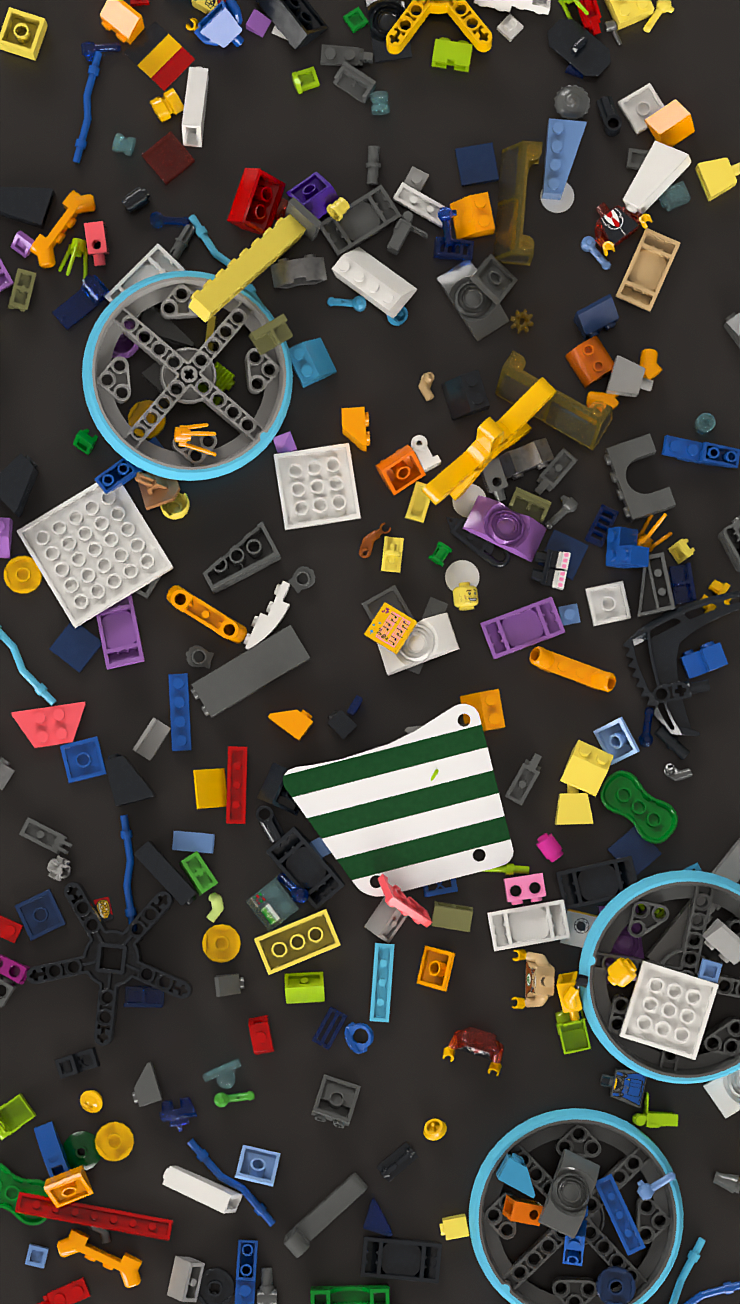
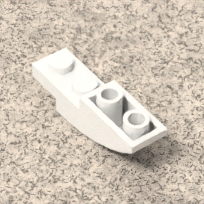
M474 0L473 3L481 7L495 8L498 11L510 12L511 7L514 6L521 10L526 9L537 14L548 15L551 0Z
M283 581L281 585H277L274 591L276 598L274 602L270 601L266 609L268 616L260 613L259 617H254L251 625L254 627L251 634H247L243 643L246 644V650L266 640L281 623L290 607L288 603L284 602L290 588V583Z

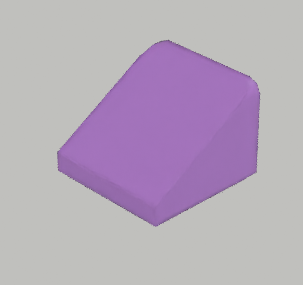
M254 9L246 23V29L263 38L271 20Z

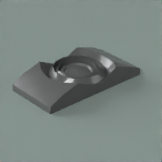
M380 185L349 204L350 208L340 221L334 220L331 216L322 221L320 230L339 257L358 247L373 235L385 230L400 219L402 215L383 186Z
M466 259L436 278V280L478 342L507 324L509 319L500 303L496 305L470 280V277L477 269L469 259Z
M564 1149L538 1222L574 1239L585 1217L589 1198L596 1186L600 1165Z

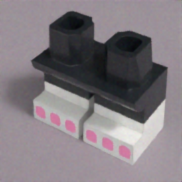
M550 549L547 551H536L535 561L545 564L543 570L533 568L531 579L541 582L540 585L563 590L571 553Z

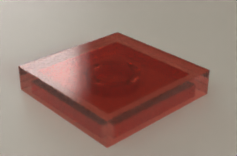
M171 131L142 154L143 159L165 185L195 162V159Z

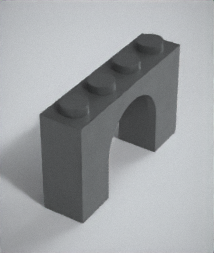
M650 433L606 449L604 460L606 465L611 467L612 472H610L613 483H617L618 490L616 492L619 500H623L625 505L623 512L626 519L629 518L630 522H634L675 507L676 503L670 487L649 494H641L634 491L627 483L626 470L628 466L635 461L650 457L656 453Z

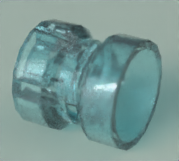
M376 91L370 94V101L373 103L371 107L373 115H384L390 112V106L387 104L389 99L388 92Z
M116 133L112 151L117 153L124 151L125 155L132 156L136 138L130 136L126 139L123 134Z
M703 413L696 419L694 428L699 434H708L715 427L716 420L712 414Z

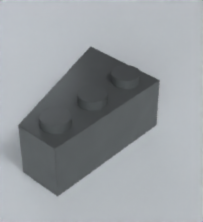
M664 552L649 555L648 567H643L638 618L676 609Z

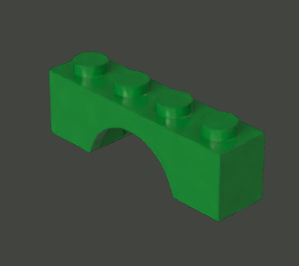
M389 1284L312 1286L310 1290L311 1304H390Z

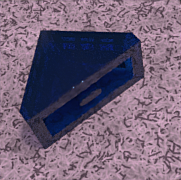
M374 1197L370 1201L363 1228L390 1237L393 1235V1231Z

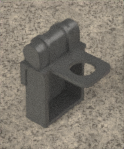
M406 211L403 213L402 218L395 225L392 238L387 245V251L396 256L410 231L426 239L428 238L426 232L412 225V212Z

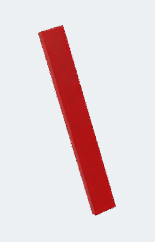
M19 1192L15 1208L16 1213L166 1241L170 1240L173 1220L78 1202H71L57 1208L49 1197Z

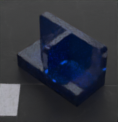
M691 563L669 567L675 605L695 602L697 598Z
M125 987L124 1007H164L165 992L154 987Z

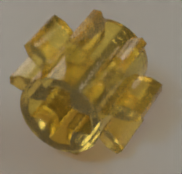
M526 309L521 313L516 310V317L511 316L510 319L514 321L511 328L516 327L518 333L521 330H525L527 333L529 331L528 326H533L534 324L530 321L533 315H528ZM521 318H524L523 325L519 324Z

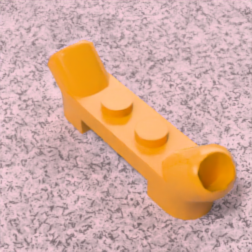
M74 190L69 193L62 203L66 209L63 216L46 238L39 234L30 248V252L38 256L39 266L51 268L56 264L53 248L57 243L60 244L65 238L64 233L68 228L71 229L76 223L75 218L78 214L95 211L96 205L93 195H80Z
M644 349L641 351L640 366L645 368L643 377L650 380L663 370L657 364L658 352L654 349ZM590 391L587 394L586 405L588 408L598 409L605 416L618 406L619 402L616 397L619 395Z
M179 585L172 586L168 591L167 600L175 608L188 614L223 638L229 639L236 644L241 643L245 639L247 628L218 611Z
M537 646L530 653V662L539 669L584 684L592 689L610 692L616 684V677L613 673L554 653L543 647Z
M74 1228L71 1229L67 1238L58 1241L57 1248L60 1256L67 1257L81 1252L90 1261L95 1262L98 1260L103 1263V1267L109 1270H113V1268L119 1270L125 1287L131 1288L140 1284L141 1278L138 1270L142 1261L137 1257L125 1252L122 1259L87 1243L90 1235Z

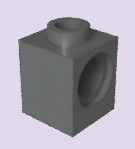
M6 976L0 977V985L6 987V994L4 996L0 995L1 1008L6 1005L16 988L13 985L14 981Z

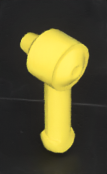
M658 0L656 2V10L643 28L645 32L649 33L662 13H672L674 11L670 0Z

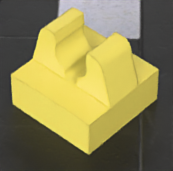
M682 538L668 548L678 564L693 555L695 551L694 548L690 549L686 544L688 539Z

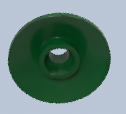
M79 1131L66 1139L63 1148L71 1168L83 1165L84 1170H89L100 1160L101 1156L95 1146L96 1136L92 1133ZM83 1148L85 1154L79 1155L78 1149Z

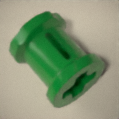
M438 542L434 553L429 555L428 558L443 567V562L447 555L452 552V549L444 543Z

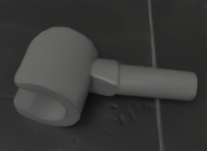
M613 20L606 21L604 23L605 31H612L618 46L623 43L618 35L616 22Z

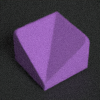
M290 431L273 438L278 454L297 451Z

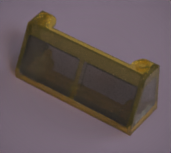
M521 141L502 150L493 256L500 263L531 265L534 255V241L530 236L523 235L527 175L529 168L533 164H539L543 142Z
M515 351L511 352L502 367L495 391L496 395L513 405L539 380L523 371L526 361L522 355ZM556 390L557 392L534 417L589 449L594 450L613 419L612 407L602 401H596L588 408Z

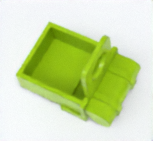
M563 1010L555 1013L558 1035H560L564 1055L591 1049L585 1023L586 1019L582 1010H580L582 1018L575 1021L570 1020L569 1012L563 1013Z
M644 1092V1111L632 1116L633 1123L637 1126L644 1125L649 1128L678 1126V1114L674 1112L648 1111L649 1093Z
M21 1093L0 1106L1 1140L8 1135H12L22 1125L36 1116Z

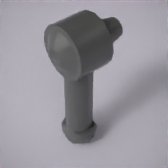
M563 495L560 498L562 508L545 523L547 529L550 530L567 513L574 512L577 509L578 502L573 497Z

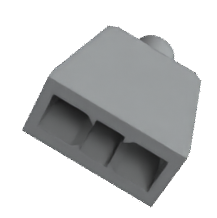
M617 355L606 393L636 397L640 389L651 391L654 380L643 377L645 373L644 367Z

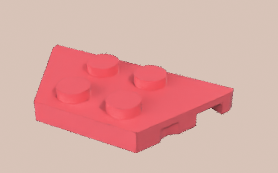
M86 702L11 713L34 748L74 742Z

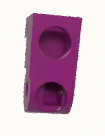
M0 954V974L18 984H24L30 967Z

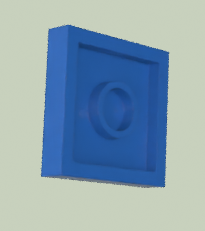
M98 736L60 745L69 783L107 774Z

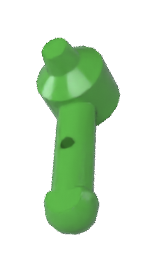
M253 1091L230 1095L219 1092L215 1095L214 1102L218 1107H225L229 1102L251 1101L255 1098V1094Z

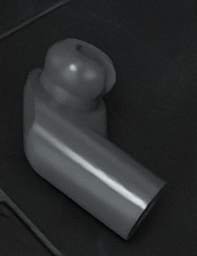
M671 763L666 764L664 767L665 775L674 781L692 777L690 768L679 770Z
M88 1226L90 1230L100 1233L102 1244L111 1242L109 1230Z

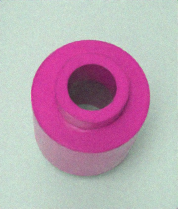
M544 833L537 839L538 843L536 846L547 860L549 859L551 862H554L564 854L562 847L552 833L549 835Z

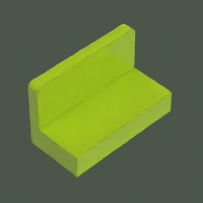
M323 972L285 974L286 1003L324 1002Z

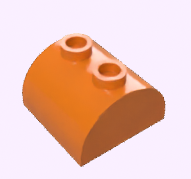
M594 336L581 343L565 356L584 388L610 374L614 365V361L598 336Z
M408 444L375 465L393 495H396L426 475L414 450Z

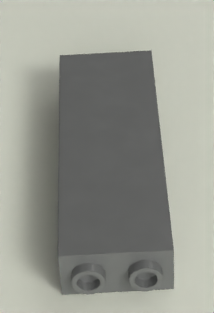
M289 625L191 684L193 686L191 692L196 700L200 698L202 701L201 709L206 716L210 715L213 718L310 660V656L292 626Z

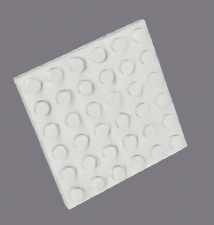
M95 483L17 530L18 535L75 628L173 569L172 564L123 485L105 494L100 486Z

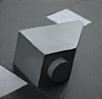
M240 973L216 975L214 977L216 997L240 994L242 992L241 989H245L244 977H240Z
M152 1061L146 1064L134 1087V1092H132L135 1104L138 1103L139 1107L163 1099Z

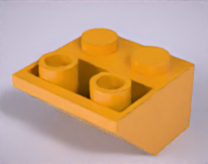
M364 407L341 408L343 435L360 450L366 451L367 446H370V431H366V427H369V412H365Z

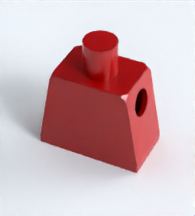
M268 1015L249 1018V1030L254 1054L274 1052Z

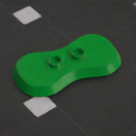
M616 771L603 783L600 798L604 806L613 813L629 819L644 840L660 844L665 842L674 833L678 824V816L674 808L670 804L648 794L635 775L628 771Z
M0 1163V1208L10 1211L24 1224L39 1225L43 1223L47 1218L16 1213L15 1208L19 1192L49 1197L44 1190L45 1182L38 1179L18 1177Z

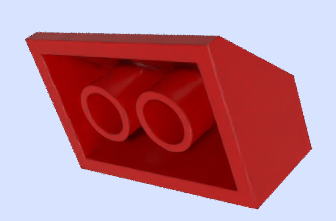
M245 168L227 221L241 229L263 236L264 232L273 224L286 184L260 168Z

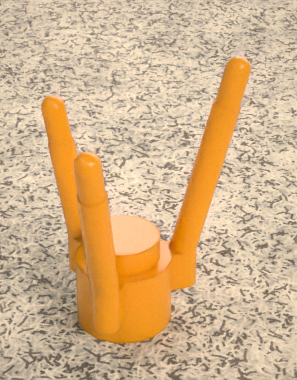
M208 423L179 425V427H175L174 442H179V446L212 456L217 455L213 451L186 443L191 441V436H215L216 432L189 430L208 427Z
M666 513L661 516L648 534H644L653 515L647 518L638 534L637 546L648 547L649 551L652 552L656 546L673 534L669 532L651 544L653 540L650 537L667 516Z

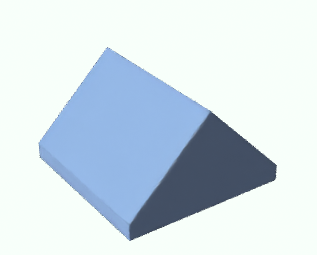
M623 717L593 731L602 750L614 755L610 765L640 751Z
M243 1145L235 1178L273 1186L281 1153Z

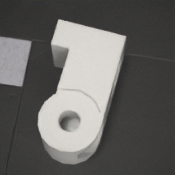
M416 435L411 440V448L414 450L426 473L441 465V460L438 455L432 456L427 447V439L422 435Z

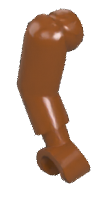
M383 522L378 530L372 531L363 538L359 549V555L362 558L370 557L374 542L382 534L390 532L391 527L388 531L382 530V526L386 522Z

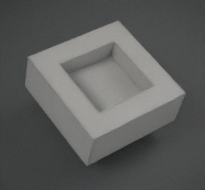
M412 166L404 183L421 192L429 174Z

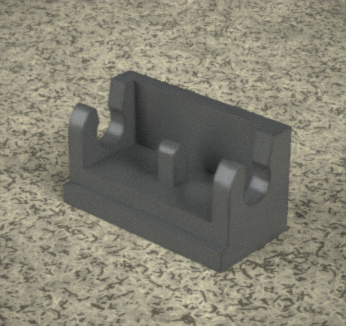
M345 61L334 77V85L363 104L366 103L376 88V81Z

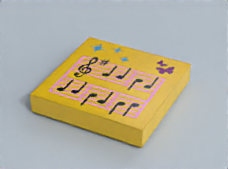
M385 602L364 635L397 655L418 622Z

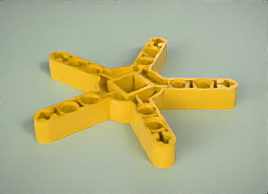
M412 0L386 36L387 51L391 54H399L430 13H448L478 51L487 52L492 47L491 31L465 0ZM462 10V11H464L465 13H464V14H458L457 11ZM420 12L419 15H413L412 13ZM471 24L476 25L475 28H469L468 26ZM403 26H408V27H410V28L407 29V30H403V29H402Z
M544 377L540 378L497 422L488 417L478 427L476 440L470 447L423 488L422 492L435 505L448 495L455 501L459 499L484 468L500 452L523 439L532 430V427L527 422L557 391Z

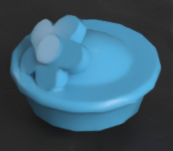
M403 306L394 319L387 315V319L390 324L399 326L407 320L408 311Z

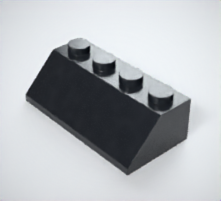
M255 0L294 49L306 46L329 28L307 0Z

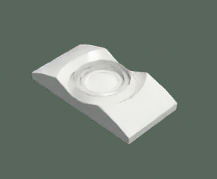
M157 244L105 298L111 303L124 290L146 278L172 271H185V269L164 248ZM144 311L140 313L136 318L139 319L143 315Z
M448 613L435 615L419 621L397 655L378 644L388 676L459 649Z
M564 899L487 913L494 951L571 938Z
M740 1069L703 1085L725 1118L740 1110Z

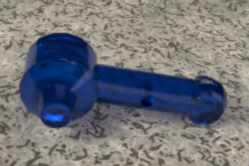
M86 41L81 44L82 55L86 57L87 61H92L95 51H120L121 49L119 42L95 44L94 42Z
M449 206L441 207L437 214L443 225L445 245L452 246L450 220L453 216L457 215V212Z
M154 212L150 216V224L154 228H160L163 224L185 226L190 223L188 217L185 216L183 218L163 217L160 212Z
M651 707L646 708L644 711L643 733L638 737L639 745L644 748L649 747L653 743L650 731L654 710Z
M280 873L277 876L278 881L291 891L293 901L299 903L307 901V890L296 887L284 873Z

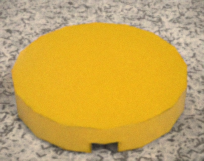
M141 401L130 409L128 423L131 427L154 401ZM149 414L146 416V420L149 423H155L156 417ZM166 416L147 438H153L164 430ZM141 429L134 430L137 436H144V432Z
M17 556L6 565L4 580L12 591L27 594L34 591L40 585L42 573L33 558Z
M219 924L207 930L203 937L202 946L209 959L214 962L223 963L235 958L240 950L241 941L239 934L234 928L229 925Z
M116 1121L103 1125L95 1137V1146L99 1155L109 1161H120L126 1158L132 1151L134 1144L133 1134L129 1127Z

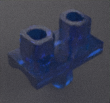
M190 1097L180 1099L181 1108L174 1109L173 1101L162 1102V1112H159L160 1119H162V1122L169 1121L170 1127L177 1126L178 1131H183L182 1125L189 1124V1118L197 1116Z

